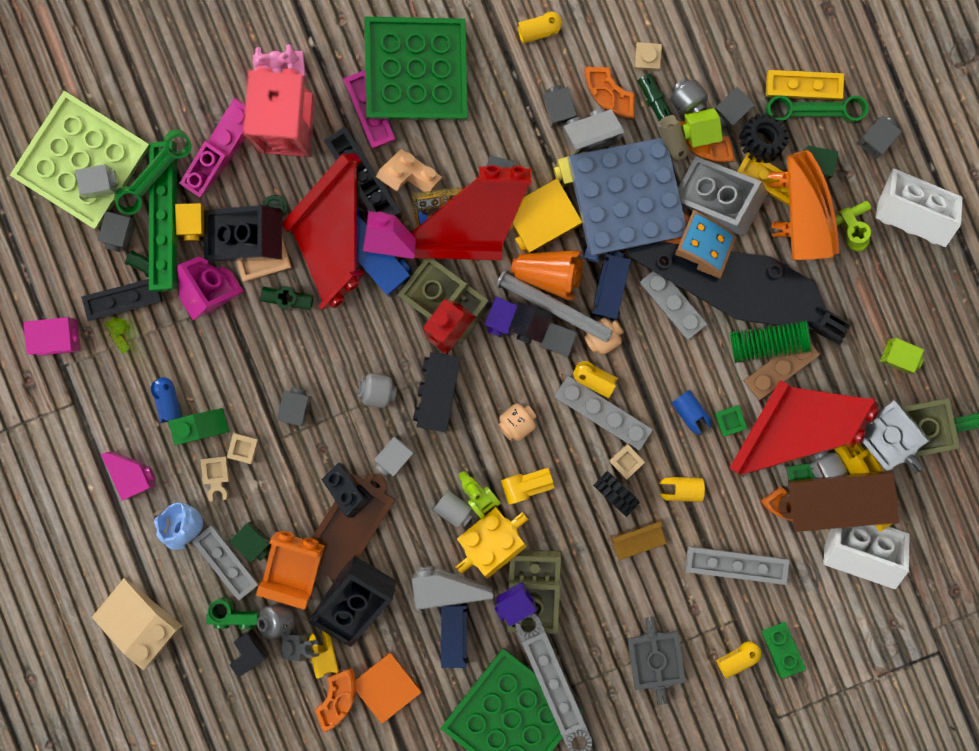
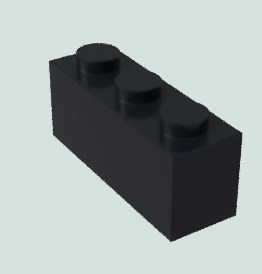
M430 352V357L424 358L422 371L427 373L425 382L420 381L418 396L422 397L420 407L416 406L413 421L417 422L416 427L447 433L461 361L460 357Z

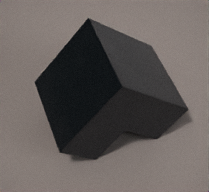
M250 629L233 642L242 655L229 665L239 678L268 657L269 652L253 629Z

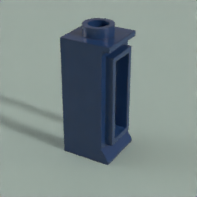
M611 252L610 255L606 254L604 256V259L607 261H604L602 264L593 303L596 309L591 315L601 318L607 317L610 320L617 319L631 261L625 258V254Z
M467 603L441 606V668H467V661L465 659L467 658V610H463L467 609Z

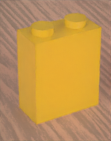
M555 179L523 198L510 230L514 228L518 235L515 241L520 250L533 253L581 226L582 221L559 180Z

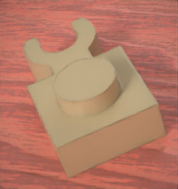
M227 456L200 459L203 485L211 484V489L208 492L209 501H215L214 494L216 491H220L223 500H227L229 492L223 486V482L230 481Z

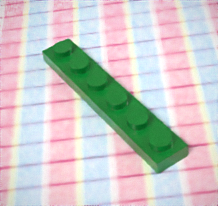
M171 140L169 148L172 151H177V143ZM164 141L149 143V164L165 147ZM176 158L149 188V291L151 292L177 290Z

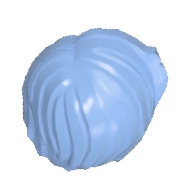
M174 503L155 518L154 523L158 530L156 533L157 537L170 549H185V545L202 531L203 517L193 506L185 503ZM169 518L170 524L168 526L166 533L164 534L163 531L165 530L167 524L166 519Z

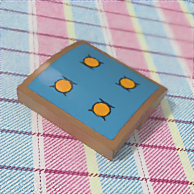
M693 210L675 255L697 263V270L721 278L737 236L714 219Z

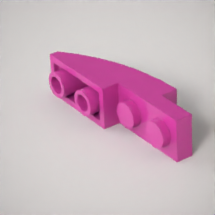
M237 98L232 100L210 139L204 141L179 183L200 198L203 197L220 176L246 137L243 134L245 103Z

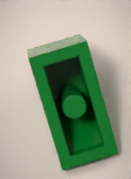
M224 408L168 421L174 446L229 432Z

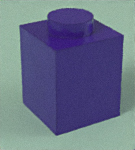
M495 297L484 324L485 327L489 328L487 332L500 338L502 334L508 336V330L518 305Z
M521 582L496 597L495 611L501 621L506 620L508 625L512 626L535 613L536 602L524 583Z

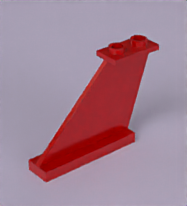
M356 153L342 154L282 222V226L287 232L293 231L322 299V302L318 305L321 309L336 308L341 305L345 300L344 296L347 292L357 288L360 284L359 280L365 274L363 270L357 271V166L362 160Z
M496 165L479 167L478 178L411 232L416 238L414 258L502 260L503 243L525 193L532 183L531 168L523 166L506 168Z
M780 380L729 468L744 477L748 473L847 445L853 449L856 444L860 445L866 435L864 429L868 422L872 423L879 412L877 408L878 403L871 397L866 399L790 387L789 384Z

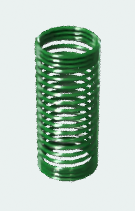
M806 320L800 321L799 326L795 322V329L792 322L790 323V328L787 323L785 327L782 324L781 331L778 324L776 330L773 325L772 333L769 326L767 327V332L766 328L763 327V336L760 327L758 328V335L756 328H754V338L752 330L749 329L748 337V332L745 329V341L743 331L741 330V344L738 331L730 332L735 364L739 362L744 363L745 358L749 362V355L751 361L754 360V356L758 360V353L761 360L763 359V354L765 359L768 358V355L769 358H772V351L775 358L777 357V352L778 356L781 357V349L784 357L786 356V350L790 356V346L792 354L795 355L796 347V352L799 355V343L802 354L812 352Z

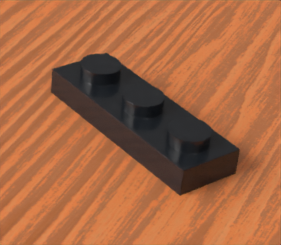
M149 279L81 296L87 321L90 322L163 303L161 292L149 291Z

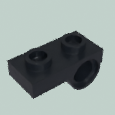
M338 462L321 479L346 517L354 518L372 501L370 493L363 486L356 483L344 464Z

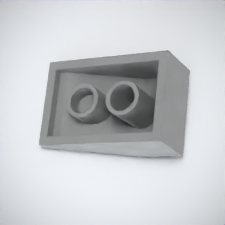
M695 156L678 187L683 207L692 212L693 210L700 212L719 222L731 232L743 237L746 235L768 194L762 181Z
M433 566L418 568V571L412 577L416 610L493 599L492 586L441 569L434 570Z

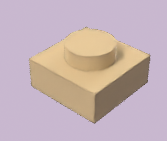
M637 42L634 69L659 71L662 44Z
M233 433L227 458L253 464L259 439Z
M628 444L609 460L626 480L645 463Z

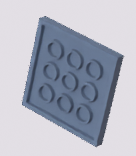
M662 138L570 155L568 157L589 256L682 238L686 229V222L670 152L667 150Z

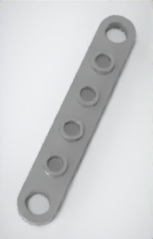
M533 613L528 618L534 619L536 623L535 628L531 631L523 630L521 628V620L515 623L518 635L568 750L590 751L592 739L541 620L536 613ZM575 736L585 737L586 745L583 748L576 749L572 746V740Z

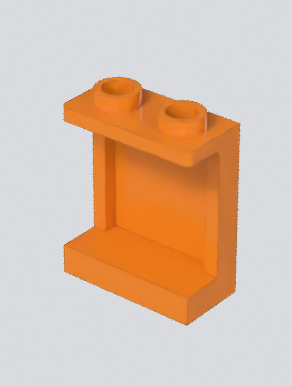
M276 531L270 539V553L263 581L258 586L256 595L305 610L312 598L325 546L319 544L315 539H301L294 537V534L288 531Z

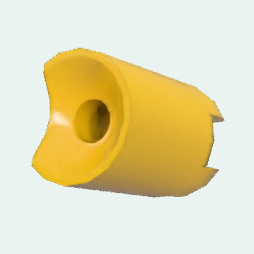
M551 11L543 16L518 22L519 26L517 28L522 44L557 34L562 25L560 15Z
M587 361L579 362L573 372L574 379L579 384L606 398L611 396L616 386L615 383L618 380L617 377Z
M666 477L659 483L675 485V494L659 493L664 500L702 502L704 499L705 485L703 478Z
M322 631L324 645L316 644L312 646L313 652L319 653L318 657L311 658L316 678H322L327 673H339L331 636ZM312 633V635L309 637V640H308V641H310V640H316V638H315V636H314L313 633Z
M744 642L738 649L718 658L716 662L724 677L728 679L758 663L762 652L755 643Z

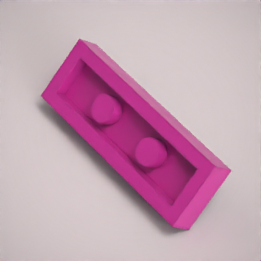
M365 70L343 78L371 149L374 150L394 142L395 137L388 120L366 119Z

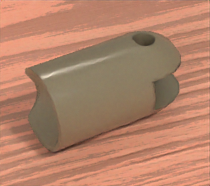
M675 115L666 116L658 123L661 136L667 150L670 152L671 159L681 161L689 155L690 147L685 142L680 122L677 121Z

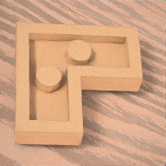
M403 149L397 152L376 175L378 179L396 191L409 181L428 195L442 179V176L437 174L434 169L424 165L411 153L405 152Z

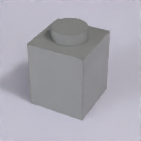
M103 164L75 170L80 196L89 199L115 194L116 186L119 182L116 171L112 170L111 167Z
M394 436L374 459L378 463L376 468L385 476L389 474L395 476L415 452Z

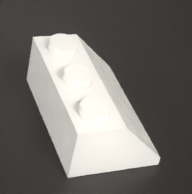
M893 168L877 204L876 219H879L884 224L903 229L908 234L920 236L932 244L946 247L961 226L963 197Z
M875 525L830 529L824 548L823 565L896 590L909 572L910 534L891 527H887L879 532Z

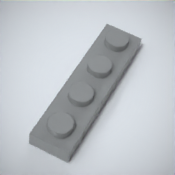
M569 376L565 378L554 396L638 451H640L653 430Z
M688 546L685 572L787 585L790 560Z

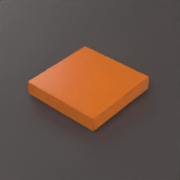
M391 651L355 679L356 692L381 724L422 693V690Z

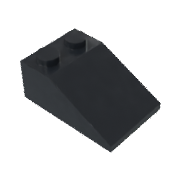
M257 205L204 210V259L208 261L282 260V209Z
M354 555L329 588L310 617L309 623L352 647L393 600L396 580Z

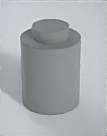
M449 490L446 491L433 509V511L456 528L460 524L465 527L473 516L470 513L471 506Z

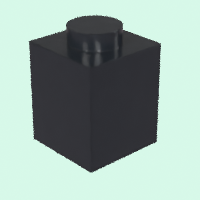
M519 302L508 331L518 334L516 339L527 344H531L532 340L542 343L552 314Z

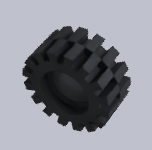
M766 113L762 117L760 114H756L755 117L749 119L739 135L741 140L739 145L740 147L745 146L742 151L744 154L749 152L748 158L751 160L753 157H756V162L759 163L762 159L764 163H768L770 160L773 162L788 145L789 133H786L788 129L786 126L781 127L783 123L781 120L775 121L776 116L772 115L771 118H768ZM756 133L765 134L772 144L762 142Z
M608 471L593 485L626 517L640 503Z

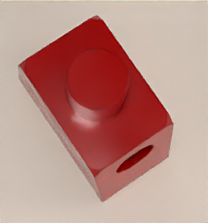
M445 299L424 325L423 331L426 339L447 355L476 316L456 301Z

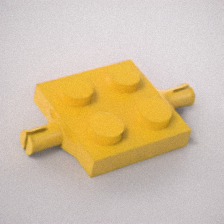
M495 507L483 519H480L457 538L464 548L467 557L455 567L463 574L474 565L488 579L527 547L520 538L517 529L529 519L521 512L510 521Z

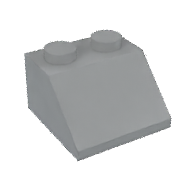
M604 108L591 112L590 117L582 120L580 117H575L566 121L567 125L563 126L562 130L571 155L586 151H596L619 143L624 134L623 128L612 109L605 111Z

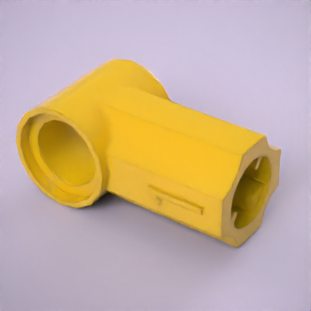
M549 468L525 475L518 474L501 480L508 505L529 499V496L555 488Z

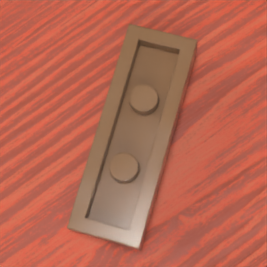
M799 343V355L796 352V347L795 355H793L790 346V356L787 354V350L785 357L781 351V357L777 354L776 358L773 357L743 380L757 400H761L776 388L780 380L785 382L820 355L811 344V353L806 352L802 354Z

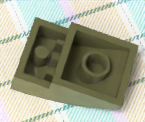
M425 258L398 293L400 298L428 319H430L445 299L456 301L476 316L458 340L461 344L492 305L489 300L433 258Z
M950 398L902 406L930 439L918 449L914 455L915 457L960 449Z
M522 550L509 561L508 590L523 582L536 602L535 613L539 616L545 632L558 634L560 551ZM528 617L524 618L521 622V628L525 631L533 630L536 625L534 619ZM507 623V632H517L515 624L509 626Z

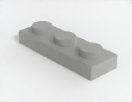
M652 271L639 282L641 287L686 340H689L707 325L671 281Z
M211 525L192 540V543L238 601L260 584L214 525Z

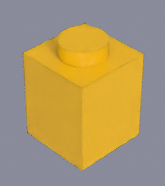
M201 203L175 204L176 235L184 238V241L196 242L199 241V237H204V210H206V207Z

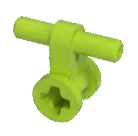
M864 201L852 208L846 207L838 211V215L835 216L836 225L838 226L843 223L847 230V246L855 252L865 250L870 242V227L864 222H857L855 218L871 210V205L868 201Z
M462 471L459 473L458 477L462 482V488L471 498L468 503L481 519L485 517V513L493 506L501 504L488 486L483 489L467 472Z

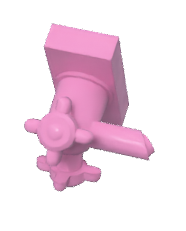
M290 44L286 45L285 52L273 51L269 54H262L260 47L255 49V54L253 55L254 70L257 71V67H267L273 69V72L283 73L284 69L299 71V74L306 78L303 51L292 50V45Z

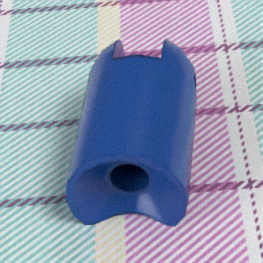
M166 377L155 380L151 385V393L154 396L160 423L181 418L182 414L173 382Z
M688 390L671 403L693 433L702 435V432L695 423L699 419H702L711 429L712 420L691 390Z

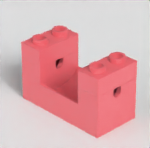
M257 67V71L249 70L243 134L260 153L311 157L316 98L312 92H309V89L305 88L306 80L297 70L284 69L283 73L273 72V69L267 67Z

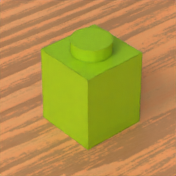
M715 108L684 114L685 124H682V132L685 140L688 139L692 147L723 141L721 121Z
M891 338L888 340L879 362L907 374L915 373L923 364L924 357L922 354L924 349L898 338Z

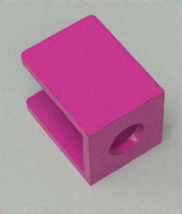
M64 317L24 322L27 354L42 356L81 351L78 319Z

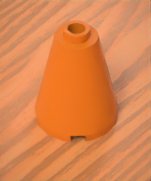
M577 250L519 254L518 258L513 259L511 272L515 273V278L563 299L574 301L577 294L572 292L574 287L579 288L583 268V260L578 259V257L583 254Z

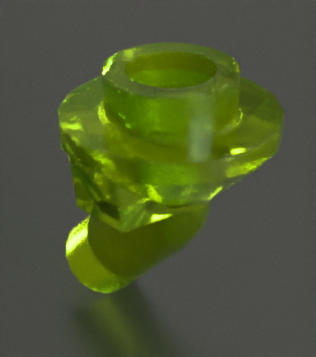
M111 318L110 321L105 322L104 326L109 331V336L120 352L123 354L128 351L130 347L121 335L130 331V325L121 318Z

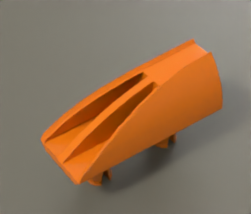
M808 150L799 151L787 156L788 172L771 171L768 178L780 180L770 183V188L789 187L790 222L774 221L771 228L780 229L781 231L773 233L772 236L791 237L792 259L831 258L836 254H840L833 203L820 166Z

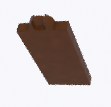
M894 471L788 480L789 493L784 494L779 500V511L784 518L793 520L794 532L900 523ZM787 502L791 505V510L789 511L786 506Z
M352 473L356 483L363 486L370 493L372 501L354 518L346 517L335 501L311 538L325 546L319 571L333 580L337 578L354 555L358 558L361 556L396 500L385 493L387 483L381 475L370 474L363 479ZM371 481L377 482L380 487H375Z

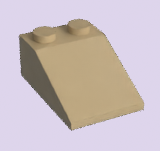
M126 578L119 583L92 616L93 620L121 652L142 670L153 663L183 626Z

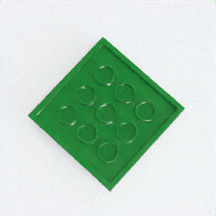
M364 17L366 119H468L465 19Z
M502 647L440 727L443 732L468 751H553L563 738L535 672L504 647ZM578 706L579 711L582 714L583 710Z

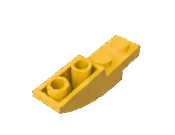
M856 444L853 449L847 445L834 449L840 455L850 475L885 471L869 449L864 450L861 444ZM882 524L875 526L877 530L881 532L892 524Z

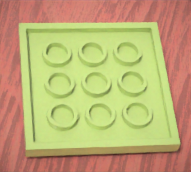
M63 91L10 176L98 230L103 222L105 211L109 212L115 203V194L89 199L80 196L75 170L106 164L117 173L119 182L116 186L117 191L120 187L127 185L148 152L149 144L66 91Z

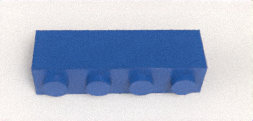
M357 207V261L389 297L411 278L408 273L411 268L402 258L397 261L391 255L363 251L367 221L364 222L359 217L362 211Z

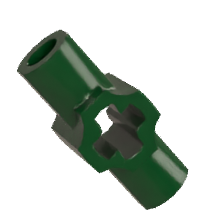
M263 286L260 296L261 302L279 305V308L289 311L293 308L311 311L314 300L313 295L295 292V289L283 286L281 289ZM287 292H289L293 299L292 302L288 301V305H285L282 296H286Z

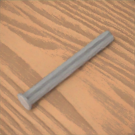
M505 269L497 281L498 288L503 286L604 342H608L612 337L613 331L610 328L509 275V270Z

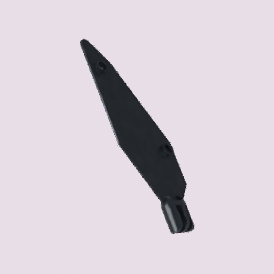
M655 243L629 248L627 252L628 256L735 320L770 325L778 324L779 326L783 324L784 327L786 323L790 327L792 322L794 328L795 322L799 326L800 321L806 320L809 330L816 332L838 346L842 344L843 338L848 333L847 330L852 325L825 309L815 282L769 256L731 251L721 278H717L697 270V263L675 255L679 244ZM659 260H665L667 265H661Z

